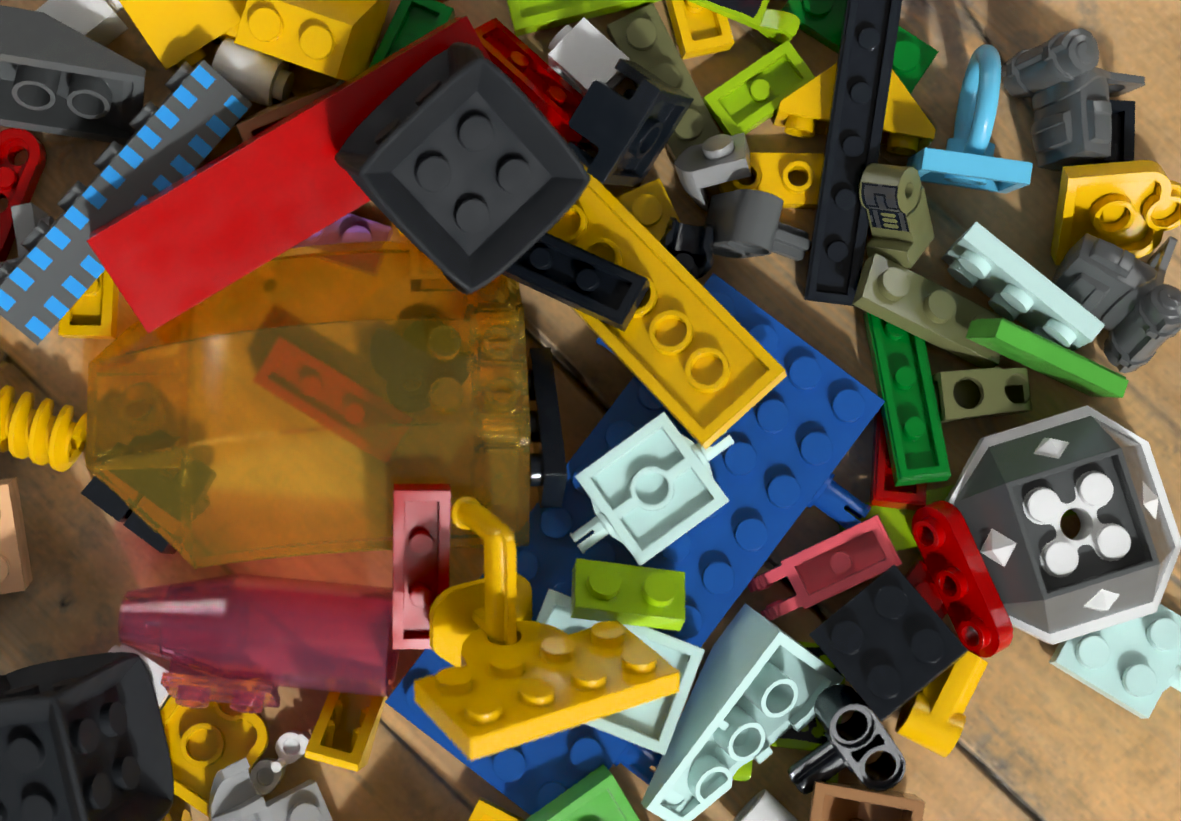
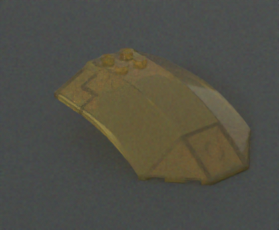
M411 241L351 242L290 248L149 334L138 319L88 363L86 468L126 503V506L155 533L160 534L182 555V558L195 570L196 568L272 558L393 550V484H450L451 508L457 499L463 496H471L512 529L516 547L529 546L530 412L524 310L519 282L501 274L479 290L471 294H463L446 279L443 272ZM450 516V548L484 547V540L471 529L463 530L458 528Z

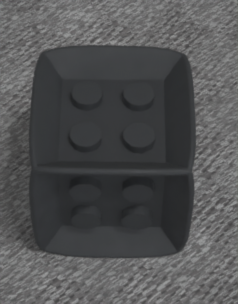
M461 42L450 45L448 49L434 56L405 80L354 130L340 151L335 155L337 164L348 172L369 199L443 272L446 279L463 294H471L489 284L516 262L574 205L591 180L590 175L573 149L524 92L500 68L486 59L477 47Z
M129 652L92 654L35 664L6 675H0V821H161L172 807L174 798L172 764L154 687L149 673L138 654Z

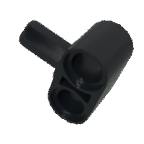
M840 684L824 689L815 702V715L825 730L823 733L828 740L789 767L787 772L794 785L802 794H809L813 791L815 781L826 782L848 767L851 773L855 772L868 789L887 791L895 787L904 776L906 762L903 754L878 718L852 687ZM855 710L853 716L847 722L836 724L838 718L844 712ZM882 751L881 756L876 761L865 764L871 754Z

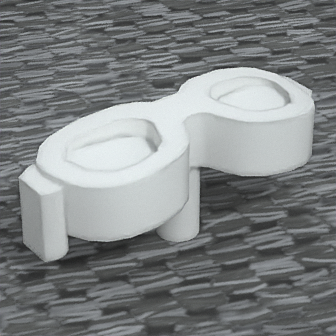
M291 730L286 732L276 742L275 749L278 759L268 757L262 759L253 767L250 778L257 795L263 796L273 791L282 780L286 766L296 762L305 755V750L311 737L307 731Z

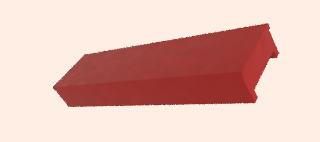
M454 17L92 231L86 241L147 333L149 334L371 201L348 172L335 161L336 153L340 151L354 130L388 96L422 65L448 49L450 45L456 42L473 45L482 52L486 59L492 62L468 17Z

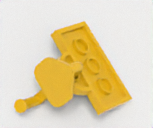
M463 496L453 503L451 508L453 523L460 529H471L484 540V578L452 586L440 593L434 600L429 613L430 647L438 656L455 667H447L435 675L415 680L414 701L470 761L679 692L680 671L617 620L598 622L591 628L567 634L555 626L532 621V588L528 580L516 572V546L512 529L471 496Z

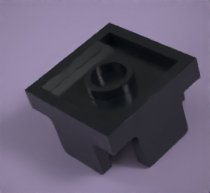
M620 58L614 68L639 84L637 90L627 89L622 96L601 81L592 82L569 120V127L596 145L598 150L587 143L569 141L568 144L580 161L588 167L587 173L601 183L639 187L694 98L681 89L665 83L639 64Z

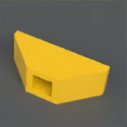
M837 63L781 100L773 125L785 127V133L796 137L810 138L814 137L815 133L827 135ZM892 69L881 145H886V150L890 153L901 156H913L923 148L929 147L934 140L936 129Z

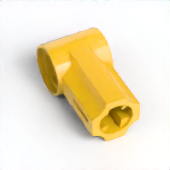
M967 651L965 656L904 705L898 717L895 732L943 758L947 757L960 738L966 722V715L963 713L988 662Z

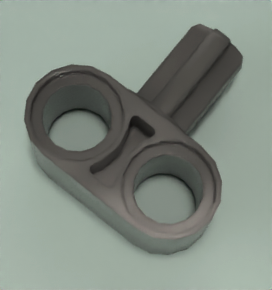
M740 189L711 196L705 224L713 225L714 245L711 247L712 254L742 259L770 255L773 252L799 261L810 250L811 241L806 231L779 222L784 203L780 197L751 189Z

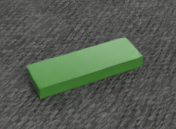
M1004 318L972 320L965 337L1090 397L1123 398L1129 381L1125 379V376Z

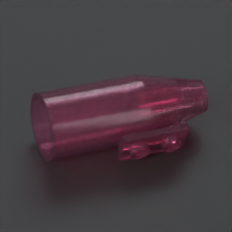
M238 573L129 590L122 600L118 620V636L121 644L170 661L169 672H163L161 684L169 695L175 698V703L185 707L207 708L209 701L230 703V708L239 712L261 713L263 712V707L279 708L281 696L278 693L279 687L389 697L396 677L400 649L392 650V587Z

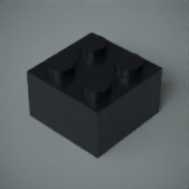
M895 565L886 570L809 634L882 723L965 656L968 651Z

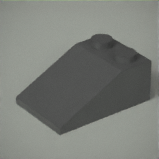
M0 5V126L112 143L115 140L118 144L124 145L136 131L129 123L144 107L146 69L44 12Z

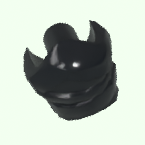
M670 217L665 234L659 242L695 279H700L708 273L714 264L711 247L714 245L713 225L707 223L704 226L687 225L680 223L677 218Z

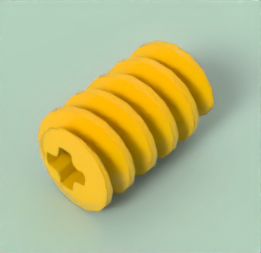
M5 385L0 390V452L4 453L9 450L13 457L20 459L29 457L32 463L41 466L49 463L53 470L59 472L70 469L83 452L90 429L89 411L84 413L78 422L75 423L73 422L74 406L65 404L59 414L54 416V400L45 398L38 409L35 410L34 393L26 391L21 395L18 402L14 403L15 388Z

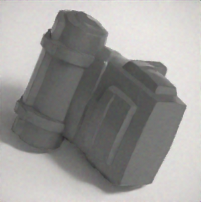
M1082 28L1055 34L1050 40L1035 48L1016 53L1001 67L1003 84L1009 94L1018 99L1031 98L1032 108L1034 109V124L1031 126V135L1039 168L1062 171L1064 166L1094 164L1111 156L1112 106L1109 97H1118L1145 86V77L1109 72L1096 67L1099 62L1097 41L1091 32Z
M1085 233L1068 250L1051 281L1105 324L1103 328L1109 331V336L1104 342V353L1108 361L1117 367L1121 373L1136 371L1140 366L1146 365L1155 355L1157 349L1166 340L1174 337L1181 329V291L1169 284H1163L1167 267L1178 239L1169 236L1150 257L1148 262L1145 263L1136 258L1131 252Z

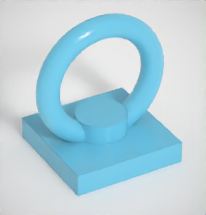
M983 44L979 46L970 58L959 95L954 138L947 139L946 150L925 147L908 158L907 166L914 167L918 171L921 182L1004 194L1030 185L1033 163L994 157L995 144L989 142L995 122L1001 83V59L998 50L993 45Z

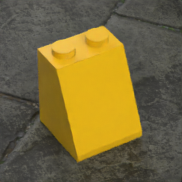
M119 0L165 70L175 64L179 68L185 61L191 66L207 56L202 47L220 37L222 42L226 38L235 39L246 4L245 0Z
M247 0L234 43L316 72L348 81L369 68L391 0Z

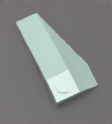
M745 603L712 646L676 725L666 754L662 755L641 804L665 821H692L731 789L732 777L740 767L753 759L761 764L773 754L770 745L789 729L794 728L799 732L808 725L816 716L815 702L820 693L832 685H839L844 677Z

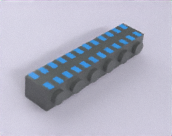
M205 60L199 61L194 67L185 61L164 84L172 92L158 107L149 101L129 123L136 130L135 133L123 146L114 140L93 163L100 171L87 186L78 180L57 203L64 210L63 213L51 226L42 220L21 243L28 251L13 267L5 261L0 266V315L37 345L105 270L86 241L90 233L192 173L253 105Z

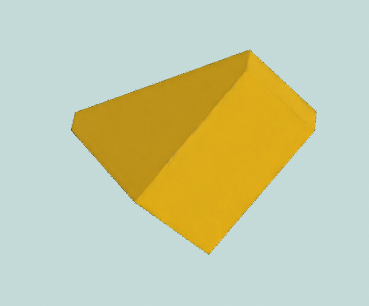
M338 670L306 747L304 757L357 772L366 766L373 747L389 684Z

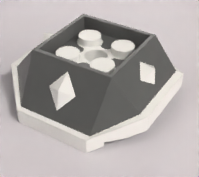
M1088 405L980 438L955 486L952 487L945 501L953 504L963 515L1012 626L1048 644L1054 645L1156 613L1181 550V537L1149 442ZM1068 509L1075 512L1080 519L1079 533L1073 539L1067 538L1060 527L1061 517Z

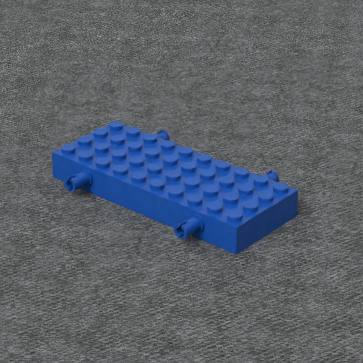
M714 273L703 287L786 370L787 376L733 424L726 434L710 445L713 447L728 435L731 436L735 443L709 461L713 479L730 501L641 565V567L685 572V622L681 630L651 629L700 648L806 506L808 508H811L813 505L845 529L860 524L861 521L847 512L844 507L859 519L866 517L871 506L864 504L833 480L835 474L832 472L885 402ZM598 337L596 343L604 346L607 350L613 353L607 347V345ZM633 373L631 374L634 377L566 464L568 476L562 508H540L538 501L514 532L516 572L527 579L532 588V621L537 620L548 589L571 597L572 569L576 558L639 566L624 544L610 536V534L586 550L584 554L577 545L591 536L594 531L589 532L576 543L570 537V533L575 532L596 516L590 497L576 480L575 476L663 412L666 413L680 434L695 444L697 443L696 439ZM425 649L385 701L390 707L530 816L603 764L609 770L612 765L618 766L621 763L649 785L655 773L650 766L657 768L662 758L660 753L583 723L470 761L414 701L415 680L435 675L447 667H455L438 656L432 649Z

